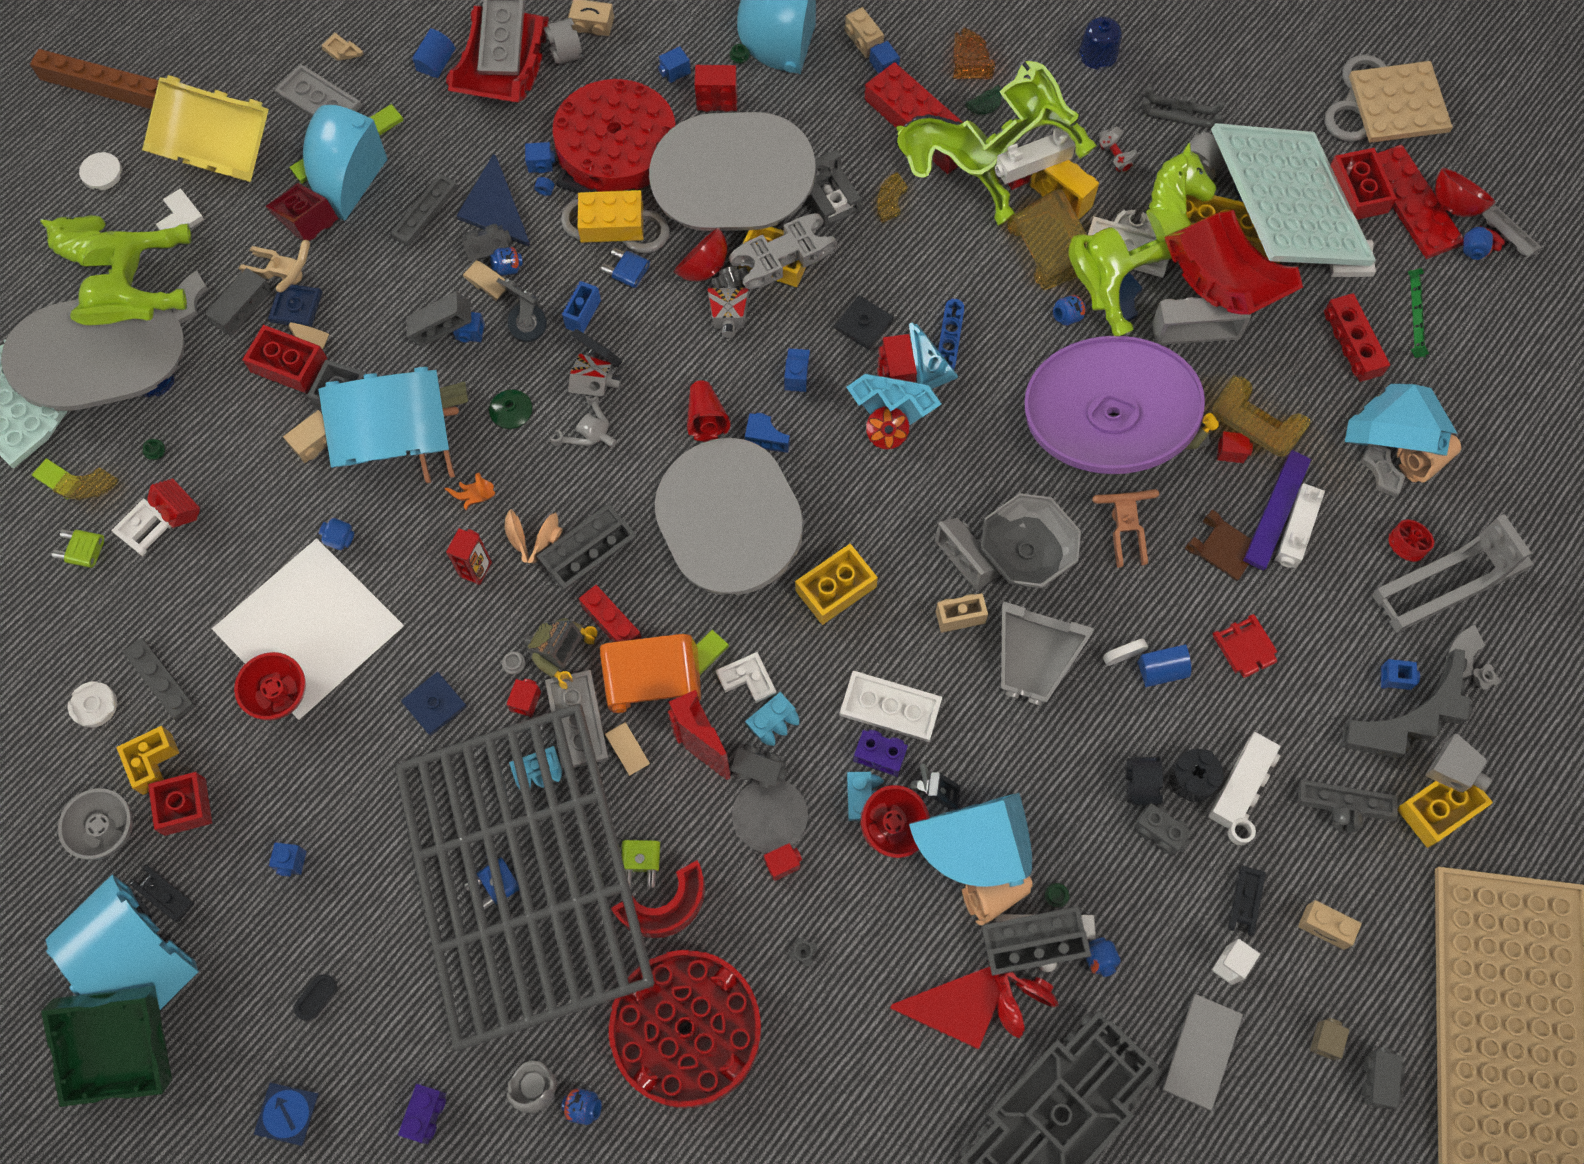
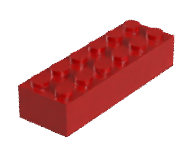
M895 62L865 84L864 100L896 129L897 126H904L916 116L927 114L952 119L955 122H962ZM937 149L935 150L932 161L944 172L949 174L958 167L949 155Z

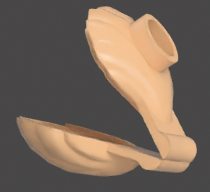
M510 509L505 518V533L512 546L522 553V561L525 563H536L538 561L537 555L550 543H555L561 536L563 529L558 527L557 513L549 515L537 535L534 551L529 557L519 517Z

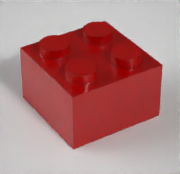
M695 65L697 111H737L736 65Z
M193 772L148 784L154 830L167 836L212 824L206 778L199 773Z

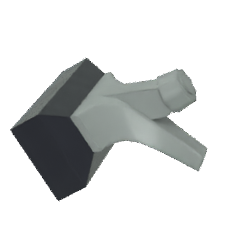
M922 763L920 770L923 781H912V791H922L945 807L958 809L961 786L940 772H931L930 775L927 766Z

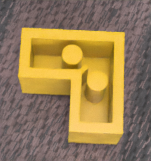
M162 726L116 747L132 788L142 795L149 793L148 784L164 780L158 764L179 754L172 733Z

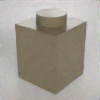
M1332 1018L1318 1022L1310 1051L1334 1061L1342 1059L1350 1029L1343 1027L1342 1022Z

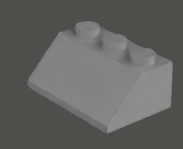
M959 518L941 521L938 523L935 542L976 591L998 577L999 571L980 550L981 540L974 538L970 527L965 522L962 523Z

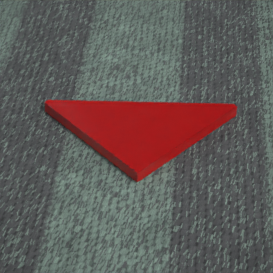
M989 966L891 1004L890 1009L978 1050L1002 991L1000 984L997 982V977L1000 974L992 975Z

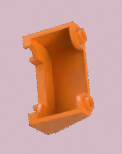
M676 634L612 642L600 646L607 706L610 711L623 713L626 712L627 708L631 707V703L678 698L693 690L697 691L699 700H702L698 647L691 635Z

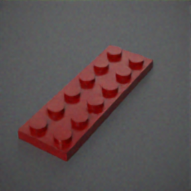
M1401 144L1377 153L1397 198L1392 207L1425 259L1462 246L1464 242L1463 236L1438 202L1436 195L1403 145Z

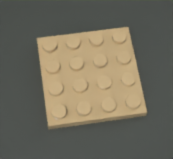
M1431 61L1351 71L1349 78L1369 143L1448 133L1451 131L1452 124Z

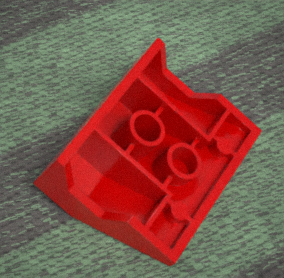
M693 690L670 701L671 710L667 712L678 744L683 742L685 749L724 779H730L727 753L715 729L711 727L699 702L697 691Z

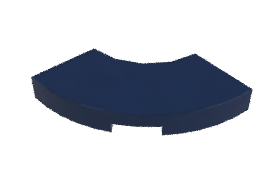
M1128 273L1123 278L1119 291L1120 308L1123 317L1127 321L1137 317L1138 312L1134 305V299L1142 291V286L1131 273Z

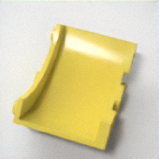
M170 75L167 78L159 77L142 150L174 160H178V157L183 158L182 163L251 182L269 109L262 107V102L250 99L249 102L227 97V93L218 90L211 93L182 84L179 78Z

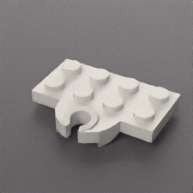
M1123 210L1117 215L1114 222L1093 217L1088 235H1094L1105 228L1112 227L1122 236L1128 251L1157 239L1146 213L1143 212L1141 215V224L1131 222L1134 218L1135 210ZM1169 259L1146 264L1134 270L1163 278Z

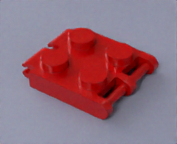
M1254 614L1249 615L1248 619L1238 624L1236 622L1230 624L1229 628L1221 632L1215 631L1212 633L1235 674L1240 672L1243 678L1260 670L1259 667L1265 669L1277 662L1275 657L1277 650ZM1248 623H1251V625H1249V626H1247V627H1245V628H1243V629H1240V627H1242V626H1244V625H1246V624H1248ZM1233 631V634H1230L1224 638L1222 637L1223 635Z

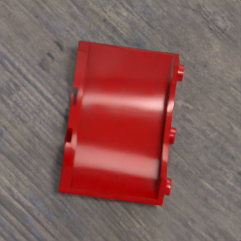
M474 6V9L471 11L472 25L466 49L462 52L459 63L453 69H450L447 74L446 84L448 85V91L519 103L527 97L526 90L531 91L543 57V54L539 52L541 43L546 42L544 28L548 27L549 17L524 13L519 75L479 74L478 60L483 6Z
M1234 210L1215 213L1165 236L1174 263H1179L1184 272L1181 275L1187 283L1207 302L1215 307L1222 306L1227 309V312L1250 315L1303 288L1298 267L1284 266L1269 261L1268 258L1253 247L1244 235Z

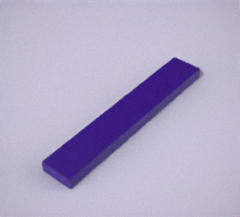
M1292 449L1288 452L1245 554L1244 562L1262 571L1267 568L1311 462L1310 458Z

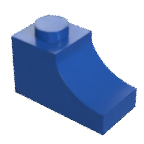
M788 348L784 377L786 391L806 392L810 350Z
M749 413L745 440L753 442L766 450L788 453L790 435H785L776 430L771 423V416L763 413Z

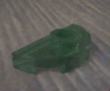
M997 85L966 102L965 107L976 114L994 112L999 108L1002 101L1000 86Z

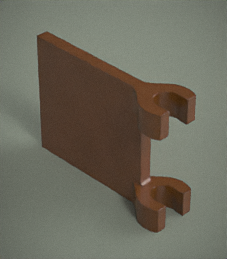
M1211 510L1202 521L1204 524L1214 528L1205 543L1203 544L1199 539L1193 537L1184 549L1189 553L1202 557L1238 581L1249 565L1243 559L1252 539L1226 523L1216 511Z

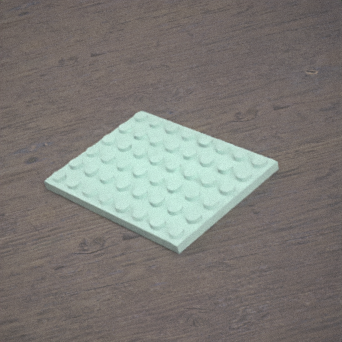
M1215 123L1211 129L1269 261L1371 266L1376 261L1315 132Z

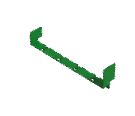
M1420 268L1408 271L1411 279L1414 348L1411 351L1415 358H1426L1429 352L1425 346L1422 286L1419 276L1424 274V271Z

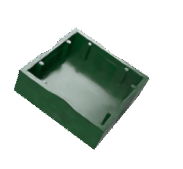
M155 986L53 998L41 1010L47 1045L53 1058V1076L59 1107L96 1103L109 1098L127 1099L163 1094L171 1083L172 1075Z

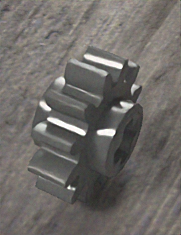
M729 266L719 270L720 276L712 278L711 281L714 288L722 286L724 288H735L742 285L741 279L749 273L747 267L737 269L736 266Z

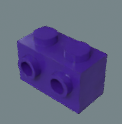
M863 730L853 762L898 777L908 745L895 737H891V739L882 737V734L878 731Z
M416 1084L398 1136L428 1144L435 1135L438 1115L444 1110L446 1093Z

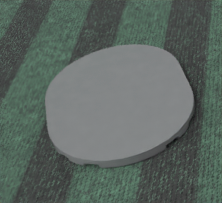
M763 112L711 113L698 115L681 122L662 138L651 159L649 179L653 195L663 212L685 227L701 231H714L718 227L721 231L758 230L777 225L778 222L791 217L802 207L814 186L816 163L812 146L805 134L785 118Z
M79 299L44 307L24 318L7 337L1 356L2 369L9 385L27 402L38 407L54 408L57 411H72L134 398L154 390L159 383L166 378L168 379L178 368L177 365L184 354L185 340L179 321H176L170 309L165 311L154 309V315L151 320L129 319L112 324L83 325L70 318L71 311L79 305Z
M721 438L701 443L686 451L673 462L664 474L657 489L655 515L675 562L691 583L707 592L718 595H742L759 590L780 577L787 570V566L794 556H797L802 543L804 527L802 510L775 459L764 448L753 442L737 438Z

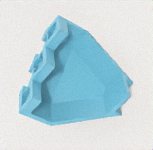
M864 374L846 387L859 406L862 404L870 415L876 409L887 406L890 411L898 408L906 415L909 425L942 404L930 385L877 375ZM888 425L885 427V432L890 433L892 431V426Z
M1390 384L1385 388L1383 394L1375 397L1364 406V410L1360 414L1354 415L1349 419L1345 442L1366 446L1372 444L1417 450L1447 456L1451 434L1458 433L1432 388L1415 384Z

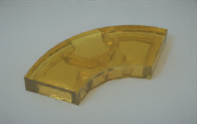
M898 172L885 180L878 194L877 212L882 223L900 215L901 210L898 206V200L901 195L907 192L908 186Z
M98 467L93 473L85 476H73L65 473L52 491L65 498L82 500L95 496L98 497L108 492L119 482V479Z

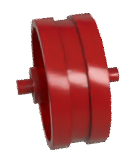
M1402 520L1388 537L1393 551L1407 561H1421L1434 547V539L1430 531L1414 520Z

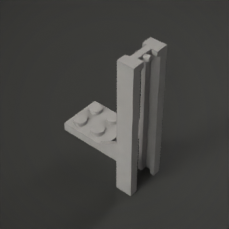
M1503 514L1497 517L1478 537L1459 550L1377 588L1372 596L1378 606H1383L1385 609L1383 614L1385 616L1389 615L1391 618L1389 623L1395 632L1398 633L1527 571L1534 565L1529 558V555L1532 553L1506 515ZM1485 551L1495 566L1490 573L1399 617L1387 600V597Z

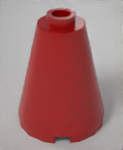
M703 380L696 381L691 385L689 393L688 434L689 436L690 434L694 436V439L697 441L707 442L718 439V435L728 433L730 419L711 384Z

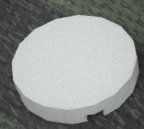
M106 152L95 153L82 162L79 175L83 183L90 189L106 190L119 182L123 168L114 155Z
M95 681L84 683L75 689L72 693L71 701L68 702V711L71 718L76 723L91 728L101 726L110 720L117 707V698L114 691L108 685Z

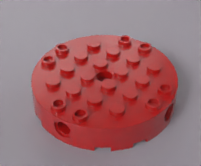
M608 79L587 84L574 91L562 102L553 121V139L558 161L562 169H565L578 184L591 190L595 188L598 192L623 191L632 188L638 190L650 185L649 170L653 153L662 138L676 126L669 104L655 90L635 81Z
M677 950L667 952L649 960L654 978V985L652 987L614 1000L609 1024L610 1047L621 1074L632 1087L645 1097L656 1103L673 1108L701 1107L714 1103L731 1093L740 1085L751 1070L761 1042L760 1012L756 998L747 981L725 960L699 951ZM640 966L628 977L629 983L643 979ZM685 1021L692 1024L691 1032L687 1035L680 1034V1024Z

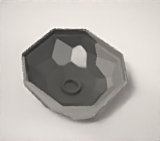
M1019 493L984 518L980 550L1009 584L1029 588H1043L1078 562L1081 530L1052 497Z

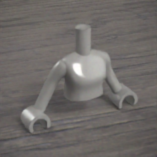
M585 396L587 403L593 407L597 416L595 418L590 413L586 414L576 427V432L583 435L586 439L564 437L561 431L555 430L559 438L553 439L550 437L553 446L558 447L563 443L591 446L600 440L611 448L616 445L617 441L606 434L609 422L598 404L599 396L594 398Z

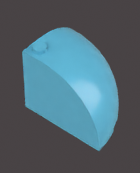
M740 0L737 29L742 44L747 47L749 53L759 62L769 67L789 73L801 74L816 24V0Z
M323 105L316 110L306 130L303 146L304 168L312 191L325 197L337 217L345 221L388 158L373 119L342 106Z
M1019 793L989 800L982 804L963 807L930 817L927 820L924 819L909 824L917 847L927 861L939 872L957 882L980 887L1009 883L1010 887L1024 884L1023 879H1026L1031 874V843Z

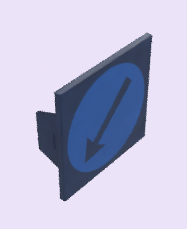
M270 1083L253 1135L303 1146L319 1094Z

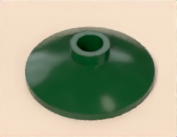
M514 389L505 390L497 394L489 406V414L492 421L504 429H515L523 426L530 419L533 410L530 398L522 391ZM509 404H513L510 408L506 407Z

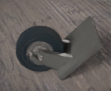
M498 278L497 282L505 290L520 298V304L512 309L508 317V327L511 334L523 342H532L539 339L547 327V319L541 310L542 306L538 303L539 299L526 289L523 292L520 291L521 288L510 279L506 278L503 281Z

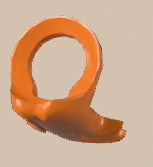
M480 472L475 474V483L464 485L459 482L460 488L464 492L459 493L450 488H445V491L454 498L466 501L464 503L465 510L470 505L489 500L496 494L493 491L494 485L483 479Z

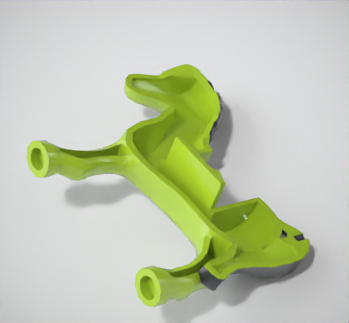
M1025 61L1019 68L1016 78L1000 91L1019 119L1007 121L1001 127L1003 131L997 135L994 133L987 138L981 129L969 120L964 123L955 122L952 119L931 114L916 116L904 126H897L898 133L895 144L902 154L907 157L911 171L915 176L927 177L932 170V160L936 149L949 155L960 168L978 177L987 187L996 206L994 219L998 226L1009 220L1015 213L1009 206L1010 193L1002 186L995 172L998 155L1008 152V147L1014 145L1025 133L1043 125L1059 127L1074 141L1075 153L1079 159L1085 157L1097 146L1088 137L1085 128L1077 123L1080 115L1071 110L1064 102L1059 85L1052 73L1043 64L1034 61ZM1029 75L1031 79L1024 78V76Z

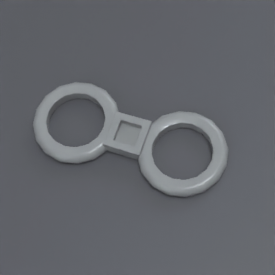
M1359 55L1347 61L1342 72L1343 80L1350 88L1346 100L1334 103L1325 113L1324 122L1327 130L1334 137L1342 141L1353 142L1367 137L1364 127L1357 132H1347L1340 129L1335 124L1334 114L1340 110H1352L1360 115L1349 75L1353 67L1361 64L1371 65L1374 68L1388 67L1375 56Z
M575 199L566 205L563 210L561 223L563 229L571 237L580 240L578 229L570 224L572 213L578 209V199ZM643 210L644 220H652L660 226L661 233L659 237L648 244H640L635 241H623V243L630 250L637 253H651L665 245L669 238L670 228L667 220L661 214L652 210Z

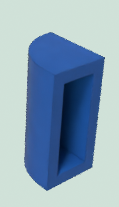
M430 28L412 58L416 71L438 78L456 49L452 41L441 32Z
M1186 644L1142 654L1137 661L1145 687L1191 676V660Z

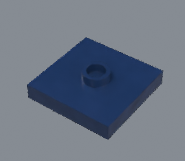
M291 284L283 292H277L268 320L270 323L289 325L291 322L312 327L322 296L321 288Z
M438 671L401 700L429 736H432L467 707Z

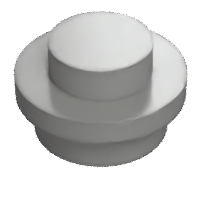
M510 652L504 656L502 667L508 674H518L525 667V659L519 652Z

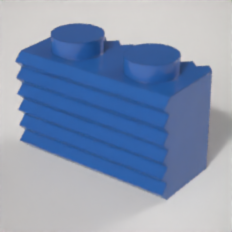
M582 281L579 282L571 299H569L570 302H567L568 305L565 306L566 309H563L562 317L566 329L572 331L578 329L584 333L601 301L599 288Z

